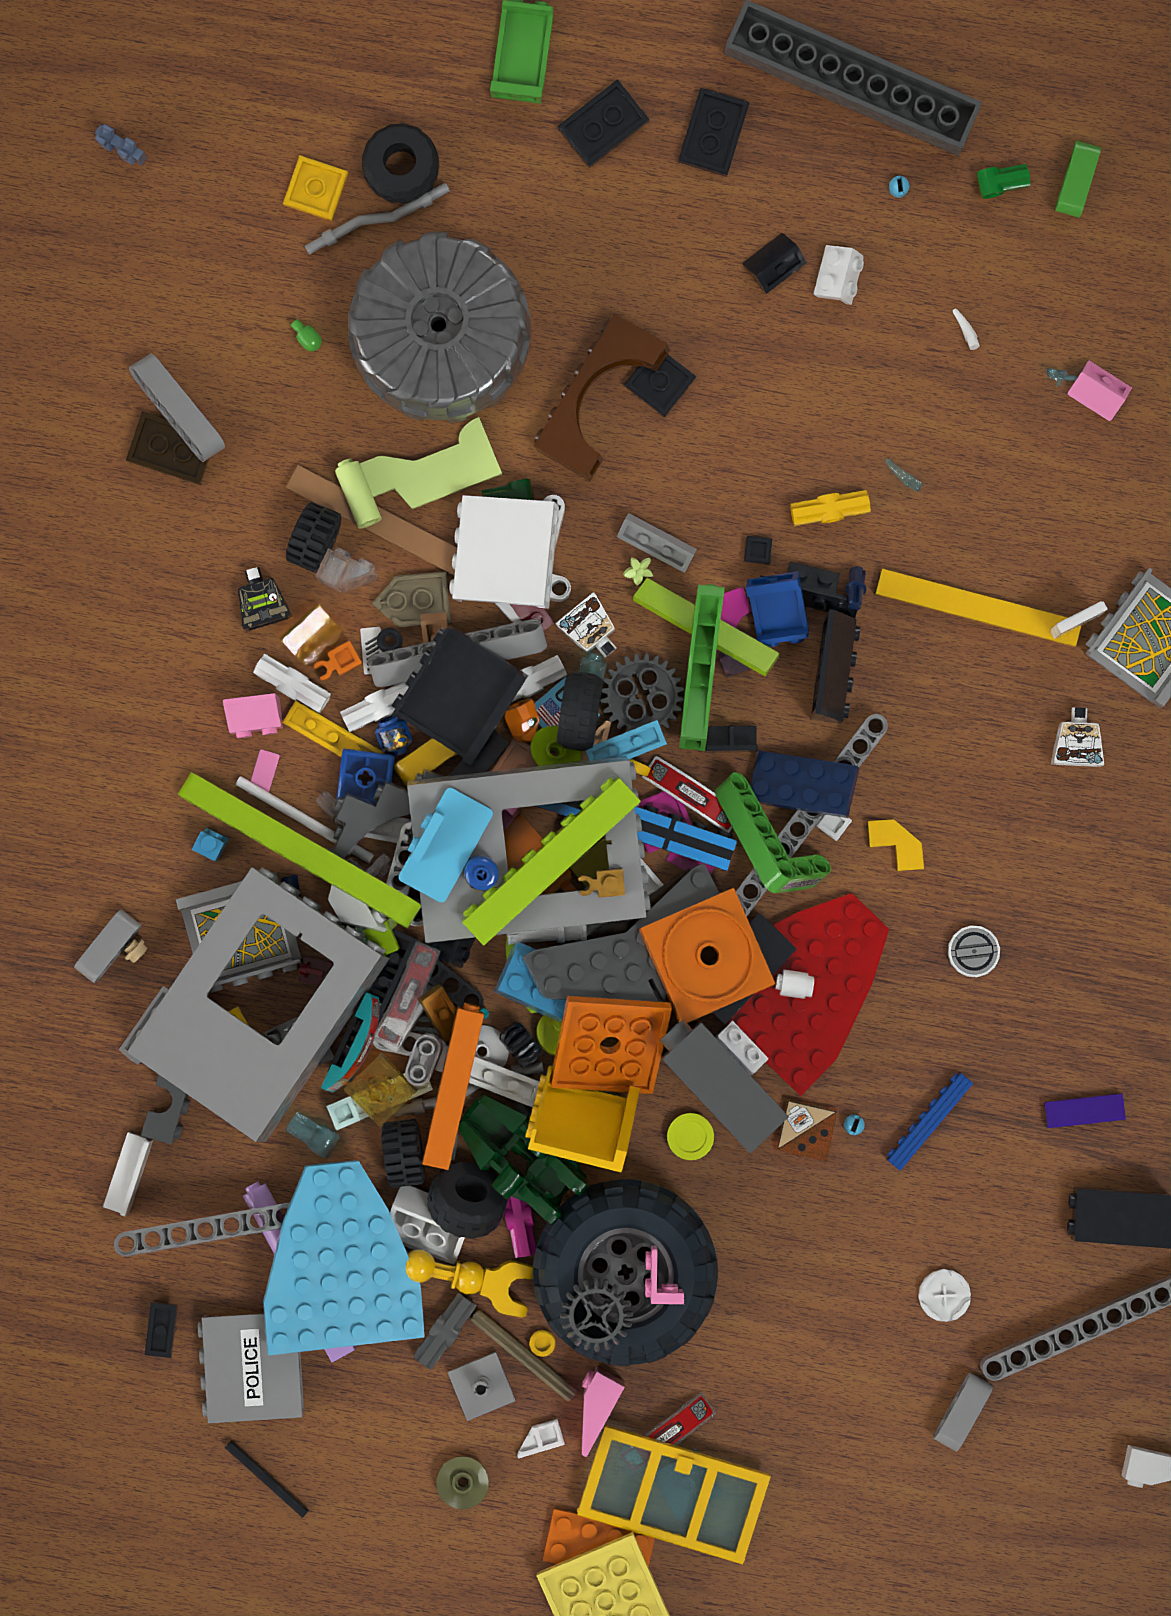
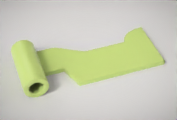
M479 417L470 421L461 430L459 444L419 460L411 461L377 456L359 463V461L353 462L352 459H346L338 464L339 468L335 470L359 529L369 527L382 520L373 497L395 489L411 509H415L502 475Z

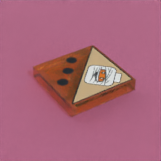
M786 1099L784 1112L789 1118L780 1126L775 1150L827 1162L838 1110Z

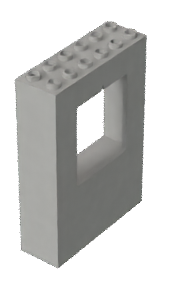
M627 756L408 781L407 788L413 838L415 836L420 837L424 830L420 826L427 813L433 814L445 790L449 787L487 806L493 811V816L468 861L478 855H486L492 858L499 870V877L494 885L497 887L504 881L501 877L508 871L502 810L585 800L590 795L593 797L598 795L602 791L600 786L609 777L615 779L617 776L638 797V791L636 788H632L631 781L636 780L635 764L629 762ZM635 808L605 834L606 841L611 840V844H606L609 869L623 868L625 895L599 898L598 890H594L587 896L580 895L579 890L542 894L536 897L496 935L646 918V910H650V899L647 891L643 890V884H648L646 868L644 865L641 866L640 858H645L643 842L638 840L637 832H642L639 814H635ZM464 868L445 902H438L420 892L425 943L475 937L462 923V919L465 917L462 913L472 903L478 905L484 899L482 894L485 891L474 890L466 883Z
M263 867L260 870L255 868L249 870L127 1051V1053L255 1142H266L363 999L365 993L390 959L384 955L386 950L370 940L366 943L362 940L365 935L348 925L344 928L341 926L343 922L336 915L327 911L322 913L320 911L321 905L305 896L303 899L300 898L299 894L301 892L285 882L278 883L279 877ZM261 915H266L297 937L302 933L303 935L300 938L302 941L334 963L280 1045L274 1044L208 998L209 992Z

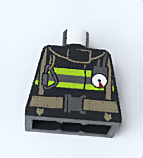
M260 567L246 570L245 574L249 585L238 588L243 629L248 632L293 618L274 578L263 580Z

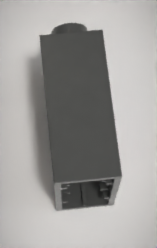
M682 1019L680 1022H676L660 1040L668 1049L661 1056L662 1060L749 1153L753 1152L789 1118L701 1022L698 1021L691 1028Z

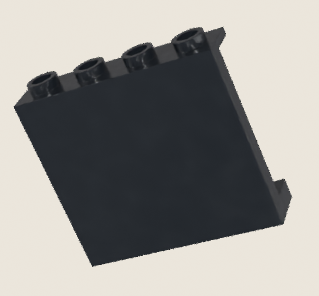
M449 625L446 629H439L433 639L436 642L433 650L429 651L427 649L419 661L422 664L421 669L418 673L413 671L406 681L405 685L409 688L404 696L399 693L391 705L395 708L392 716L395 717L397 715L463 757L462 761L471 766L529 675Z

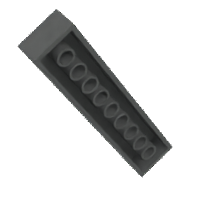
M745 0L725 45L724 55L956 156L960 155L983 103L749 0Z

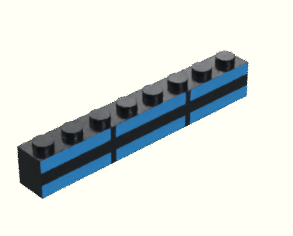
M584 800L536 805V807L567 817L570 813L576 815L582 809L580 804ZM644 805L643 809L634 807L635 814H639L642 826V832H637L638 840H642L645 844L727 871L737 843L736 840L731 839L733 834L718 830L717 834L707 831V825L693 821L692 826L682 822L683 817L671 813L668 814V817L659 815V809Z

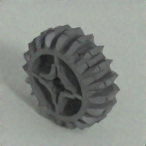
M598 1278L593 1279L594 1286L589 1287L587 1279L583 1280L585 1288L583 1290L575 1284L573 1288L577 1294L575 1296L570 1292L566 1294L571 1303L562 1302L561 1304L563 1308L569 1309V1311L560 1313V1318L569 1319V1321L562 1324V1328H572L567 1333V1337L571 1338L576 1334L578 1336L574 1342L576 1346L582 1340L586 1341L584 1350L589 1349L590 1343H595L594 1349L596 1352L600 1350L599 1343H604L605 1349L609 1350L610 1344L608 1341L611 1339L614 1344L618 1345L620 1341L616 1335L627 1336L626 1331L621 1329L622 1326L631 1327L632 1325L631 1322L624 1320V1318L633 1316L632 1311H624V1308L631 1306V1302L621 1301L626 1296V1292L622 1291L617 1295L615 1292L619 1286L616 1283L612 1286L611 1290L608 1289V1279L603 1281V1287L598 1286ZM602 1293L611 1299L602 1304H596L587 1295ZM579 1300H581L587 1310V1314L582 1321L576 1324L574 1309ZM617 1305L619 1319L616 1326L612 1329L606 1319V1315L611 1308ZM590 1306L597 1308V1310L598 1308L603 1310L601 1313L602 1322L596 1321V1319L595 1321L589 1320L592 1316ZM596 1325L605 1332V1335L591 1336L582 1330Z

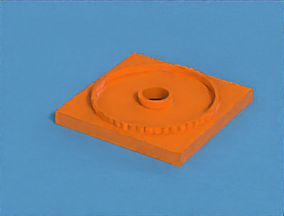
M734 888L639 929L678 1022L682 1019L686 1023L691 1022L775 984ZM706 946L714 948L717 953V961L714 965H706L700 958L701 950Z
M567 996L550 1077L551 1088L628 1093L630 1086L640 1088L639 1093L653 1094L664 1046L660 1040L667 1033L672 1011L671 1003ZM607 1037L619 1039L617 1044L612 1047H604L600 1044Z

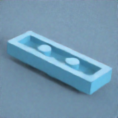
M656 720L593 745V748L586 750V754L589 760L627 756L628 759L664 746L667 742L660 724Z

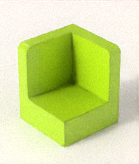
M385 918L386 920L383 922L388 929L385 932L366 928L363 930L368 941L375 942L386 950L384 955L399 949L392 931L397 926V923L390 918Z

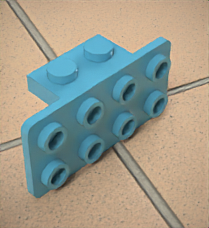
M447 788L433 814L427 813L420 826L424 828L419 838L415 836L409 845L408 851L411 854L399 874V880L438 902H445L492 818L493 811L454 788Z

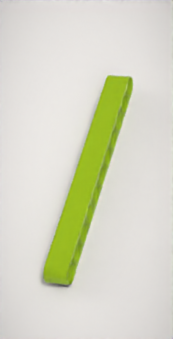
M192 772L177 793V795L406 928H409L422 906L398 890Z

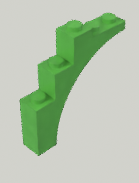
M713 584L698 585L682 713L679 748L705 751L716 650L724 598V587H718Z

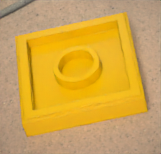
M299 155L283 205L333 221L349 174L348 171Z

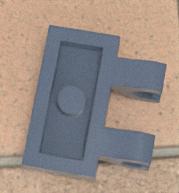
M100 125L96 130L95 141L109 152L113 149L116 150L120 158L128 164L133 165L137 163L142 166L147 159L145 153L136 147L137 143L128 137L125 140L115 134V129L109 125Z

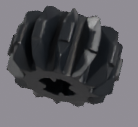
M515 1022L509 1025L500 1034L502 1044L521 1066L526 1067L530 1063L532 1064L542 1054L539 1044L521 1023Z

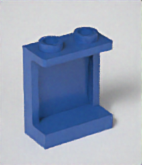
M799 571L747 579L746 592L747 597H750L757 641L768 647H774L780 642L800 643L808 638L809 624Z

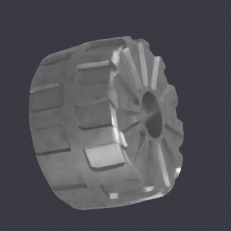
M435 231L427 232L420 239L404 243L402 240L396 241L384 249L382 257L370 269H364L356 283V292L352 299L350 311H348V338L351 353L359 373L370 389L381 400L396 410L401 411L405 416L418 421H423L424 419L448 420L449 423H456L467 420V416L477 413L488 406L490 408L494 407L505 397L507 390L517 379L524 367L530 346L531 321L527 300L516 276L508 266L492 253L489 247L475 239L461 240L449 237L447 232ZM439 320L445 322L446 328L443 331L436 332L432 329L434 322Z

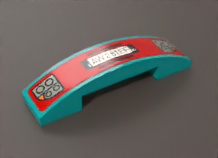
M367 992L365 993L355 1014L356 1017L364 1021L342 1067L334 1064L331 1065L321 1086L322 1089L335 1092L354 1076L365 1061L377 1032L379 997Z

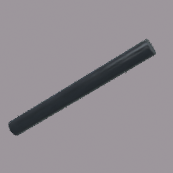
M232 1440L227 1444L225 1449L299 1516L303 1518L309 1509Z

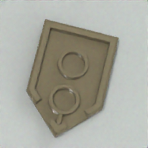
M447 572L394 576L387 587L371 604L399 628L421 626V614L446 612L447 622L451 623Z

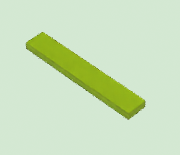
M646 578L633 596V601L692 634L695 605ZM720 620L717 649L766 677L779 658L780 653Z

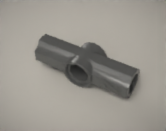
M458 1292L444 1314H441L428 1332V1337L418 1348L414 1358L432 1370L447 1347L450 1348L463 1329L461 1327L475 1310L477 1304L466 1295Z

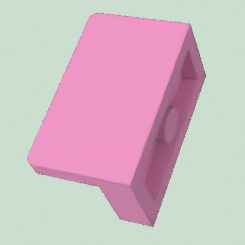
M1089 360L1070 388L1068 395L1108 421H1111L1126 400L1132 387Z

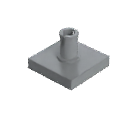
M496 1351L448 1371L467 1421L516 1401Z

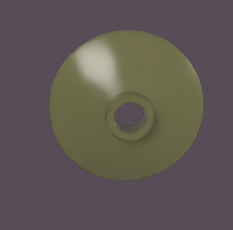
M459 1456L448 1460L441 1467L437 1475L436 1486L439 1496L447 1505L456 1509H470L478 1505L486 1496L489 1478L480 1462L471 1457ZM466 1477L468 1484L461 1486L458 1483V1479Z

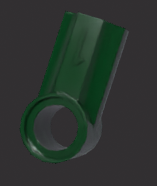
M530 479L509 482L505 486L481 490L482 497L534 500Z

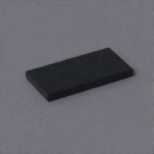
M758 913L749 924L768 968L773 975L797 948ZM717 958L710 965H714ZM754 994L712 1013L726 1024Z

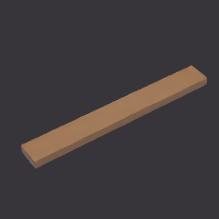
M297 465L286 488L309 501L340 513L342 518L357 525L342 488ZM378 507L382 520L374 525L363 528L455 576V569L452 567L454 553L457 554L455 546Z

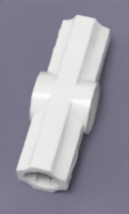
M266 654L260 658L253 671L258 677L276 686L278 691L293 700H299L318 713H321L331 696L328 691L310 682L309 678L291 667L287 668Z
M558 655L534 667L529 666L521 670L529 676L512 703L542 691L543 687L567 675Z
M406 682L396 684L387 690L381 689L365 697L364 701L341 711L340 713L349 732L362 728L373 721L378 722L391 716L395 710L391 706L399 693L404 696L409 688L405 685Z

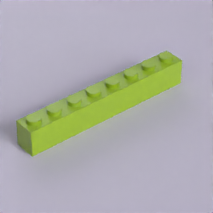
M619 776L615 779L609 777L600 786L602 791L595 797L592 795L588 796L580 804L582 809L576 815L570 813L560 823L563 827L556 833L553 831L549 832L541 840L543 845L537 851H534V849L528 851L521 858L523 863L517 869L511 867L501 877L504 881L500 885L486 890L482 894L484 899L478 905L472 903L464 910L462 914L465 917L462 919V923L483 946L641 802Z

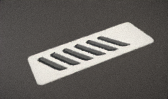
M380 627L360 629L364 674H371L367 663L368 659L372 655L382 652L377 645V636L381 632Z

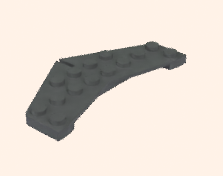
M703 863L689 870L646 913V918H640L626 933L538 949L521 958L537 990L545 999L566 1000L567 996L659 1002L648 980H651L660 1000L663 1001L667 994L639 929L720 893Z

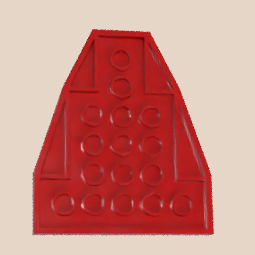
M852 893L799 911L773 925L797 948L772 975L775 984L777 974H782L783 969L808 973V976H814L812 997L805 996V999L781 996L780 990L775 989L774 984L756 992L726 1023L728 1025L734 1021L769 1058L766 1063L800 1096L838 1058L873 984L889 932V928Z

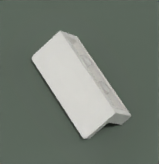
M130 1132L127 1133L103 1205L104 1208L119 1212L122 1216L129 1215L153 1143L152 1139Z

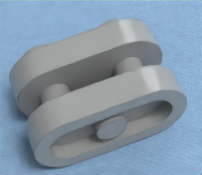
M425 1033L416 1040L405 1070L406 1079L412 1085L422 1086L432 1077L442 1050V1042L437 1035Z

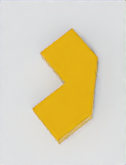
M894 819L867 822L869 847L895 846L897 871L924 869L922 843Z

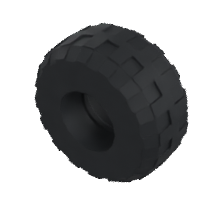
M404 123L390 124L376 131L367 141L362 155V170L369 187L375 194L386 201L404 204L417 200L432 189L439 172V156L431 138L418 127ZM397 152H407L416 159L414 168L403 176L391 174L385 168L388 158Z
M574 671L566 675L557 733V743L562 748L579 751L593 748L603 680L596 674Z
M458 1162L449 1165V1170L441 1169L436 1174L429 1189L427 1207L431 1218L442 1230L453 1234L455 1237L473 1239L484 1237L498 1227L504 1216L508 1199L499 1194L491 1185L498 1177L493 1171L481 1170L474 1162ZM462 1198H466L468 1200H471L472 1202H468L466 1200H463Z

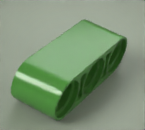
M1076 140L1055 211L1080 218L1101 147Z

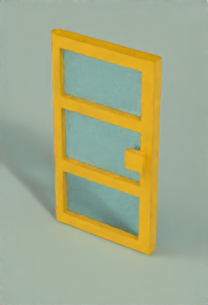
M605 1424L580 1505L577 1509V1515L743 1565L771 1476L769 1473Z

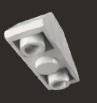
M331 886L328 900L341 922L380 932L388 930L383 923L386 920L383 914L335 886Z

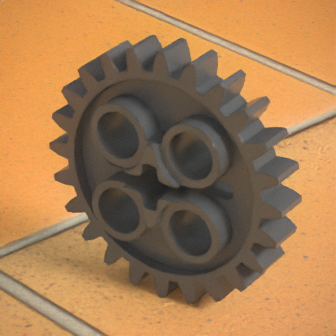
M636 653L632 662L627 656H625V665L616 662L615 664L618 669L616 672L611 669L608 670L612 678L603 679L608 688L602 689L601 693L606 694L607 697L603 698L601 703L609 705L603 711L604 713L612 712L613 715L609 721H619L617 730L626 726V732L656 720H658L660 726L663 725L668 729L669 724L667 720H677L673 711L681 712L682 710L676 703L684 702V698L677 696V693L684 691V687H676V684L681 681V677H672L676 669L667 670L668 661L660 665L658 664L659 656H656L653 661H649V655L646 653L644 660H640ZM645 672H652L657 680L652 685H646L642 681V675ZM633 674L637 676L642 691L649 692L646 699L653 712L652 717L648 715L642 699L635 698L638 695V689L632 679ZM628 682L632 685L633 691L629 695H622L618 691L619 684ZM657 695L665 697L667 705L662 709H657L652 704V699ZM635 705L641 707L643 710L642 717L632 719L628 714L630 707Z

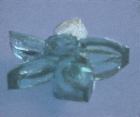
M1051 368L1046 370L1050 378L1057 380L1056 386H1061L1062 380L1069 383V380L1077 379V376L1067 374L1065 370Z

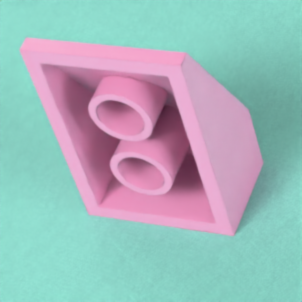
M596 1366L594 1371L589 1369L582 1382V1387H584L582 1455L585 1457L589 1454L625 1388L622 1379Z

